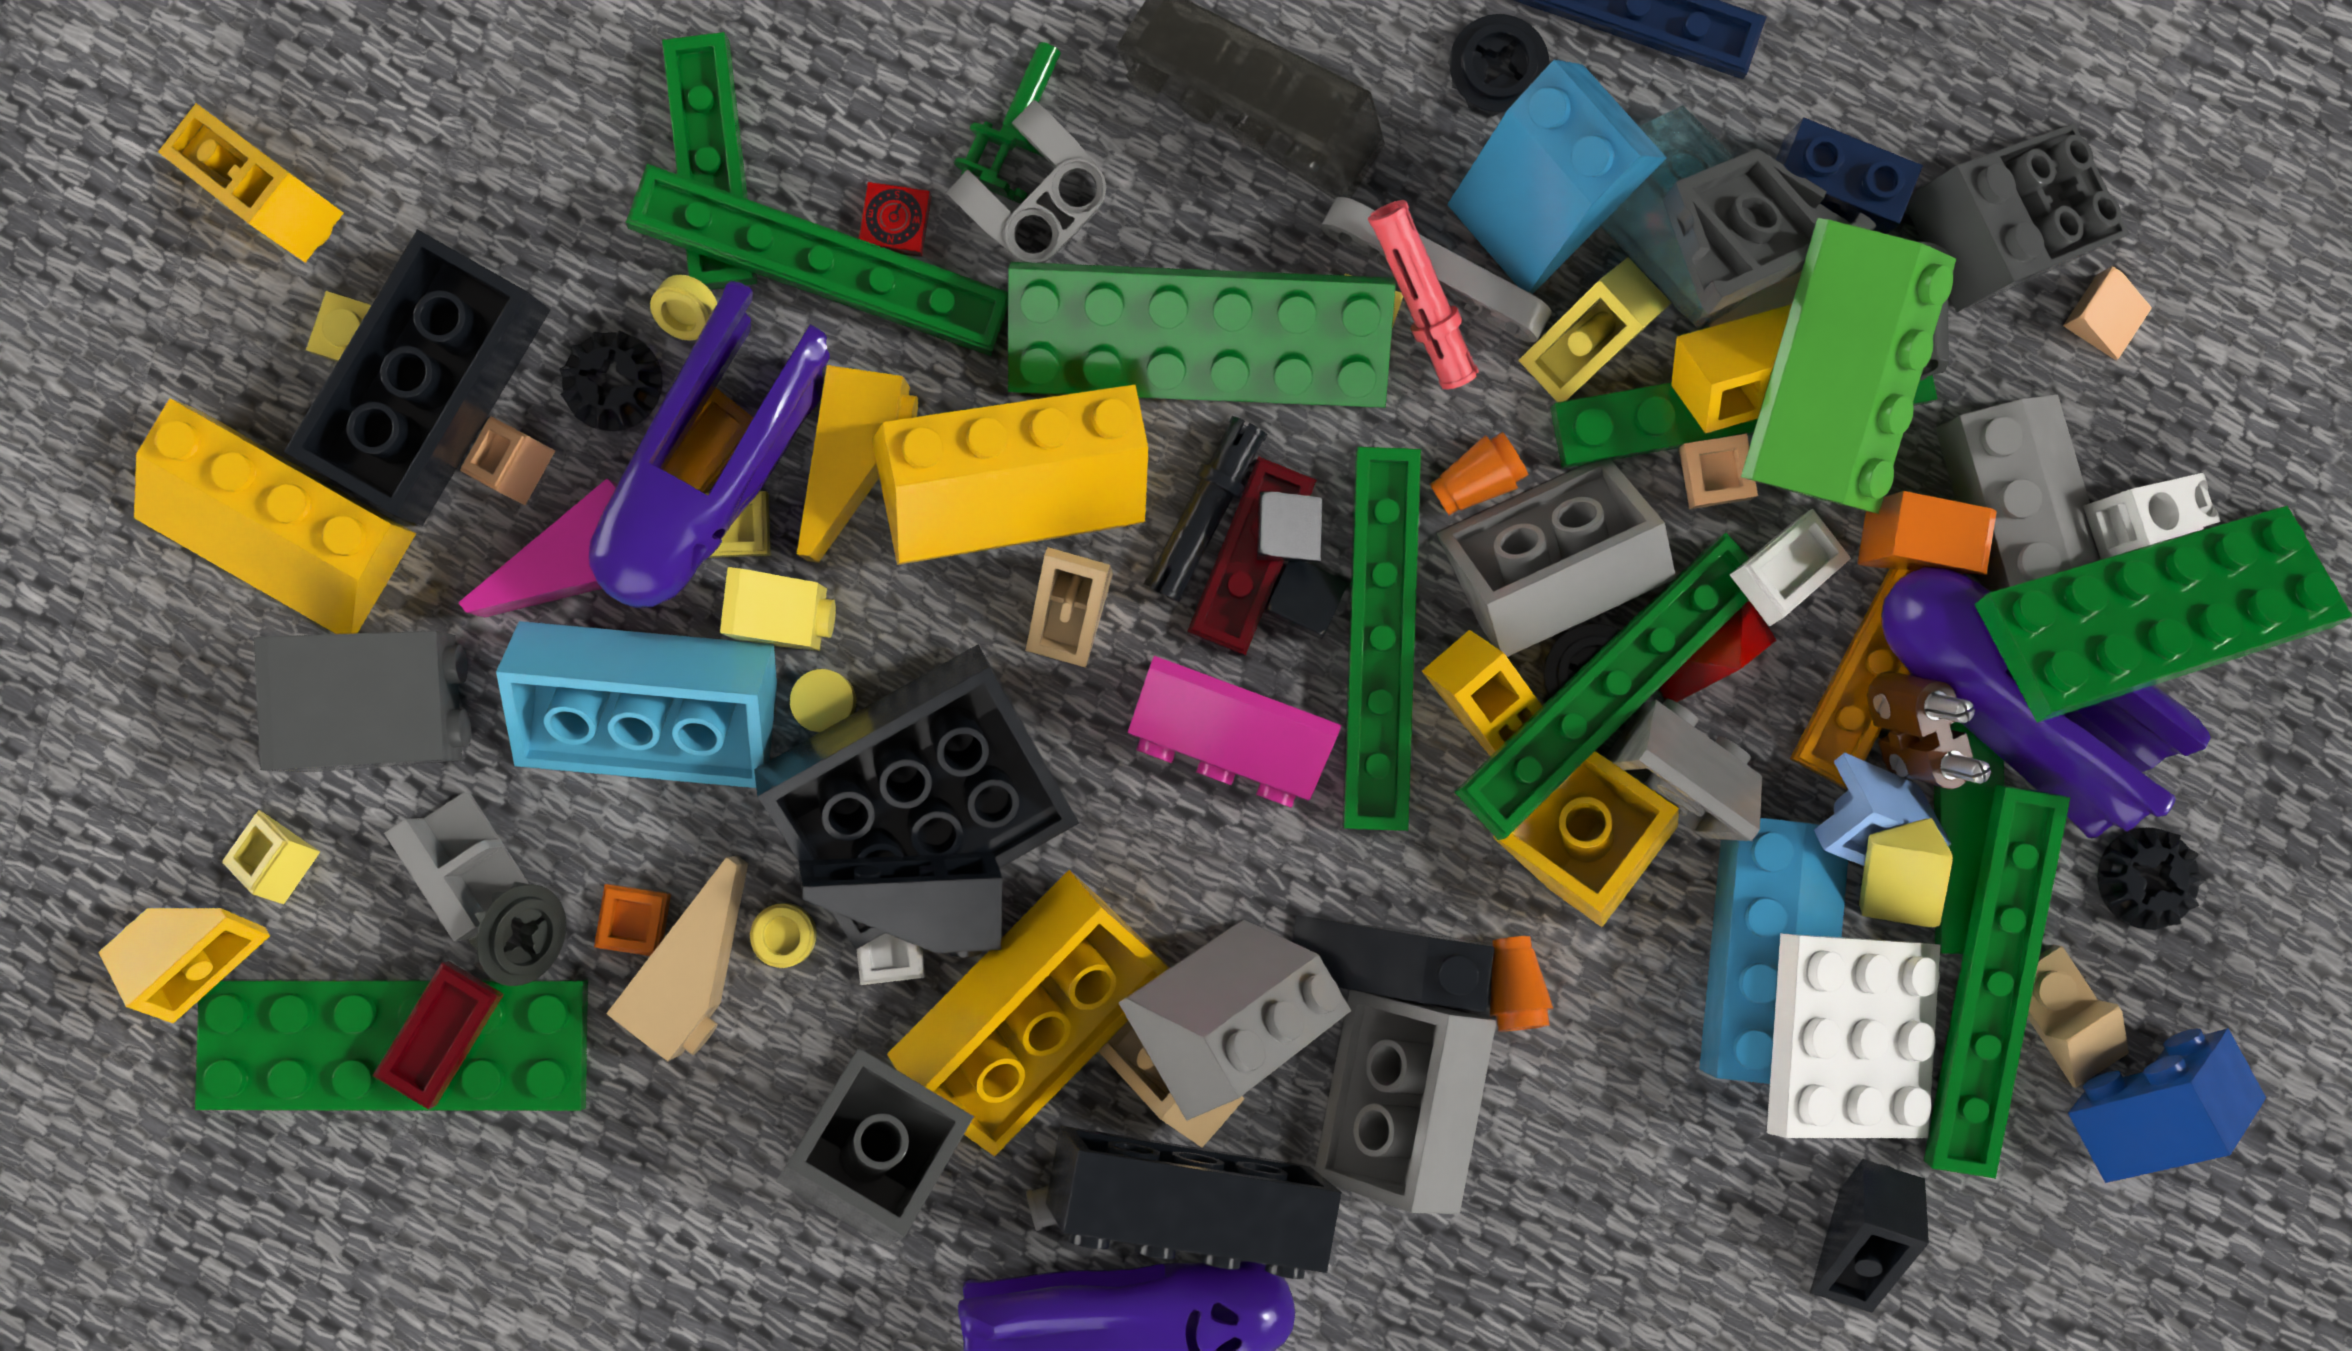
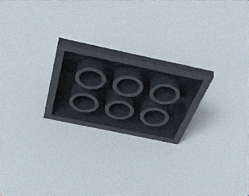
M979 644L754 769L757 797L798 861L993 852L1000 869L1079 824ZM831 911L855 950L885 934V932L867 925L859 929L858 924L860 922Z

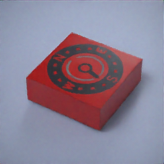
M868 182L859 239L900 254L922 257L932 198L930 191Z

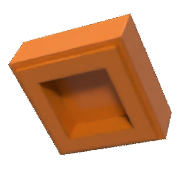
M605 884L594 948L651 956L664 939L671 893Z

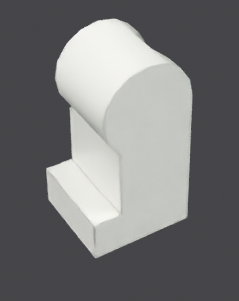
M2204 473L2130 489L2083 506L2101 560L2204 529L2203 527L2221 522L2217 510L2212 505Z

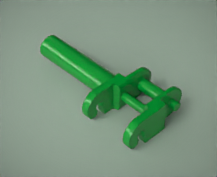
M1045 42L1038 43L1002 123L1001 131L993 129V124L984 121V124L972 123L969 129L976 137L966 159L958 157L954 161V165L962 170L961 175L968 169L973 175L980 177V182L989 191L1020 204L1027 198L1028 194L1019 188H1016L1015 191L1010 189V185L1006 181L999 179L998 174L1008 151H1012L1016 146L1042 156L1014 127L1012 122L1033 100L1039 103L1061 54L1056 47ZM988 141L1000 146L991 169L978 164Z

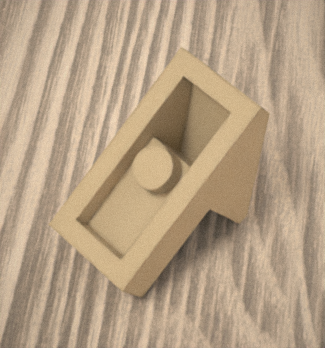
M2053 945L2042 952L2039 956L2027 1018L2071 1085L2077 1088L2129 1053L2123 1013L2118 1004L2100 1001L2096 998L2063 946Z

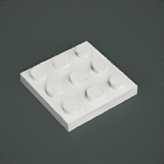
M1780 933L1767 1122L1768 1134L1784 1138H1928L1933 1055L1936 1043L1937 992L1940 979L1939 944Z

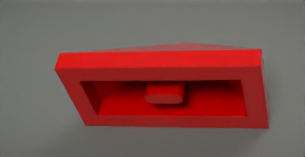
M1748 600L1658 690L1664 700L1671 699L1679 702L1742 669L1777 640L1762 616Z

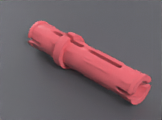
M1398 200L1386 204L1372 212L1371 216L1368 217V221L1374 229L1392 274L1414 321L1410 328L1417 342L1424 344L1439 378L1438 382L1441 388L1449 390L1461 387L1472 381L1476 374L1479 373L1478 367L1474 364L1459 329V325L1462 323L1461 315L1458 308L1450 306L1432 266L1431 259L1413 222L1407 201Z

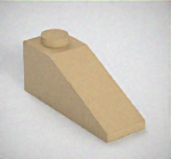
M739 856L725 858L606 1013L666 1061L682 1055L685 1050L695 1055L718 1026L710 1017L721 1003L748 863Z

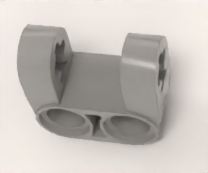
M1033 100L1017 116L1012 124L1055 168L1013 213L968 169L946 193L989 236L1022 262L1045 263L1053 258L1099 211L1104 203L1107 187L1103 173L1075 138L1036 100ZM1082 172L1093 179L1096 185V195L1092 202L1082 207L1070 206L1064 202L1060 196L1059 188L1060 183L1068 174ZM1032 217L1043 219L1052 230V239L1048 247L1042 252L1034 254L1022 250L1016 241L1018 226L1025 219Z

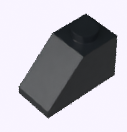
M1865 1159L1861 1160L1839 1190L1811 1286V1294L1871 1313L1876 1309L1929 1244L1925 1178L1896 1170L1887 1165L1877 1164Z

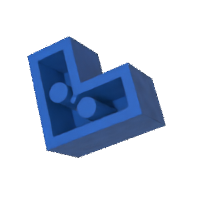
M2198 1028L2180 1032L2163 1043L2164 1050L2156 1061L2149 1064L2143 1072L2123 1077L2120 1071H2110L2090 1079L2083 1085L2084 1093L2070 1109L2068 1115L2105 1183L2230 1156L2264 1103L2266 1096L2229 1028L2208 1034H2203L2202 1030Z

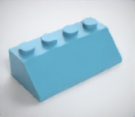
M519 621L496 671L514 766L756 788L754 769L770 760L777 691L774 644Z

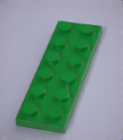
M1010 262L1008 268V392L1068 395L1136 385L1139 398L1386 408L1396 288L1394 277Z
M2288 505L1993 591L1974 604L2037 723L2336 627L2352 617L2349 608L2338 592L2337 586L2331 580Z
M222 979L198 1001L195 1110L581 1111L586 1108L588 980H534L519 986H507L492 980H481L504 995L438 1104L433 1108L427 1109L377 1079L373 1074L431 980Z

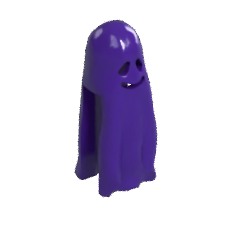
M731 281L725 286L721 299L709 316L681 371L625 469L590 540L589 566L597 583L607 595L624 605L635 608L654 607L675 597L688 584L702 562L720 547L721 539L725 536L736 518L759 493L785 454L800 425L821 401L823 391L822 373L823 368L830 359V353L827 351V336L825 333L810 324L768 392L710 494L706 495L664 471L750 333L751 318L747 315L746 310L752 302L753 290L740 282Z
M1923 567L1901 577L1895 583L1884 599L1881 613L1884 637L1893 653L1913 676L1945 682L1953 688L1958 699L1970 701L1973 704L1972 708L1975 710L1974 716L1970 721L1962 724L2037 791L2070 797L2067 818L2087 838H2096L2111 826L2123 828L2128 832L2149 814L2160 817L2166 816L2176 801L2175 796L2142 772L2153 769L2166 757L2177 754L2188 756L2204 750L2211 737L2199 718L2153 685L2037 723L1974 605L1992 591L1956 571L1935 567Z
M1241 1260L1239 1269L1218 1268L1203 1262L1163 1263L1134 1269L1067 1270L994 1280L969 1279L963 1283L964 1299L958 1303L964 1351H1275L1286 1342L1291 1334L1296 1313L1293 1296L1285 1278L1266 1272L1264 1263Z

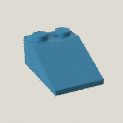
M1553 60L1507 110L1447 205L1519 288L1533 294L1667 157L1583 64Z

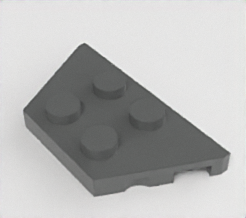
M1754 149L1675 182L1663 199L1701 306L1708 315L1801 272L1817 218L1829 219L1872 231L1877 225L1861 212L1850 223L1824 207L1820 202L1824 199L1827 191L1806 178L1792 174L1782 163L1759 149Z

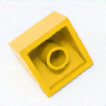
M1594 751L1506 839L1497 840L1494 835L1493 837L1550 891L1603 927L1677 829L1679 808Z

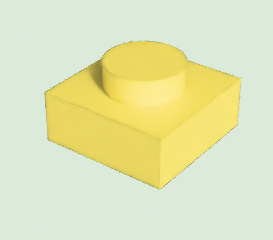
M326 291L306 350L312 354L338 362L371 305Z

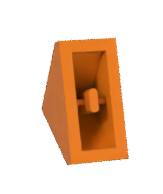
M1907 491L1886 496L1883 498L1879 514L1868 511L1865 513L1857 564L1867 567L1905 570L1935 567L1951 569L1958 573L1987 575L1997 511L1988 507Z

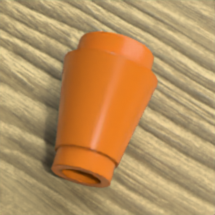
M1501 432L1491 439L1484 435L1439 475L1438 479L1429 483V485L1440 500L1448 516L1458 510H1464L1518 489L1516 482L1529 474L1513 445L1504 432Z
M1516 936L1493 940L1494 954L1491 976L1490 1017H1496L1498 1032L1550 1026L1548 1010H1552L1554 1007L1535 951L1532 949L1531 937Z

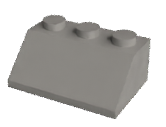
M2058 394L2019 399L1970 412L1935 428L1956 501L1988 507L1997 511L1987 575L1978 574L1983 587L1993 592L2101 560L2083 508L2084 505L2090 504Z
M1611 459L1585 464L1437 532L1440 543L1481 629L1492 645L1504 652L1507 657L1676 579L1665 522Z
M1246 920L1231 926L1118 1002L1186 1121L1239 1099L1351 1012L1350 1007L1319 954Z
M1350 990L1347 1004L1351 1012L1344 1016L1315 1171L1334 1186L1410 1213L1460 1214L1497 1021L1450 1008Z

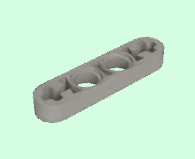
M1337 197L1321 224L1322 231L1328 237L1389 269L1390 266L1373 227L1368 221V217L1375 210L1353 199ZM1419 234L1445 295L1448 293L1467 303L1464 307L1465 310L1523 341L1532 343L1538 341L1552 315V310L1546 303L1533 294Z

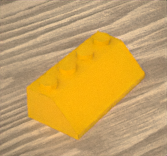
M1136 385L882 422L872 438L897 565L1121 528L1145 522L1148 442Z
M171 398L167 401L136 453L134 518L335 634L358 633L416 535L410 529L205 412Z
M1068 870L1001 938V950H989L887 1055L897 1071L973 1115L974 1118L964 1135L995 1157L1128 1021L1118 1002L1170 967L1094 891Z

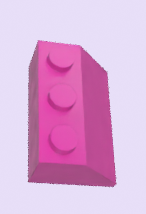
M1153 656L1127 733L1140 738L1136 748L1139 752L1172 763L1176 752L1200 761L1196 770L1198 774L1231 786L1235 775L1242 776L1260 783L1256 792L1257 796L1292 808L1296 797L1306 801L1311 799L1342 725L1163 658Z

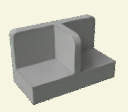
M461 793L425 818L404 819L384 833L454 942L471 939L477 935L480 922L475 913L486 911L492 904L491 892L507 891L511 889L514 882L529 884L470 793Z

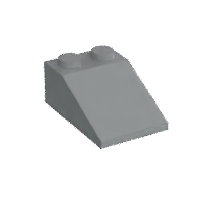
M1666 699L1663 704L1657 700L1644 702L1605 758L1679 808L1678 821L1702 838L1752 841L1760 830L1762 775L1747 765L1751 756L1737 744L1722 736H1718L1714 742L1697 730L1695 725L1699 719L1679 703L1671 699Z

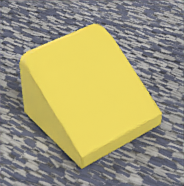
M258 810L222 863L251 894L284 904L320 851L261 810Z

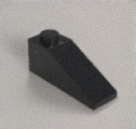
M993 852L799 861V879L802 898L805 901L934 953H947L954 957L968 958L977 956L986 950H1001L1003 877Z
M1302 915L1295 916L1292 942L1319 954L1338 988L1420 1003L1486 1012L1494 946L1480 941Z

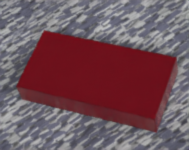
M442 962L373 1076L427 1109L435 1107L504 994L452 962Z

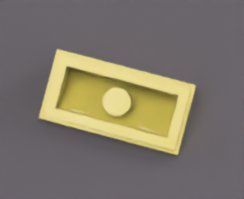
M1932 818L1890 828L1868 836L1859 901L1862 916L1922 927L1940 926L1953 857Z

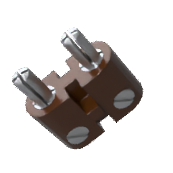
M1891 671L1880 673L1873 679L1867 693L1868 706L1874 726L1890 730L1888 736L1878 740L1884 763L1889 771L1900 777L1910 778L1947 789L1958 788L1966 781L1981 784L1983 781L1986 782L1991 773V769H1988L1990 766L1985 761L1973 759L1967 733L1950 729L1951 724L1954 722L1966 723L1973 718L1975 710L1972 708L1973 704L1970 701L1958 699L1953 688L1941 681Z

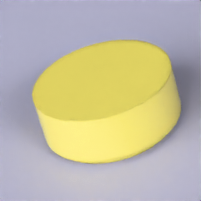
M673 275L666 278L653 294L650 301L651 313L657 324L671 336L688 341L698 339L709 316L717 305L715 296L706 285L686 275Z
M816 669L801 676L794 684L790 695V708L794 718L801 726L810 731L820 733L854 714L856 694L851 683L841 674L828 669Z
M780 903L769 906L757 915L751 926L750 942L756 956L769 966L776 968L794 966L805 960L815 946V923L806 910L795 904Z

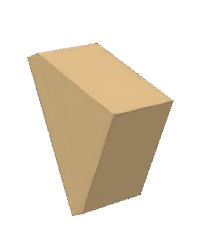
M1047 547L1025 651L1086 668L1113 576L1109 564Z

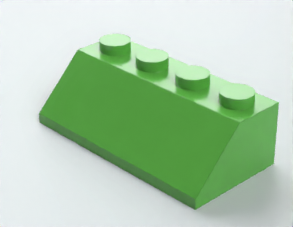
M1817 218L1743 467L1742 478L1811 498L1879 514L1883 498L1893 483V465L1903 433L1912 421L1913 400L1923 368L1928 364L1933 352V335L1941 308L1952 290V273L1956 258L1920 242L1829 219Z

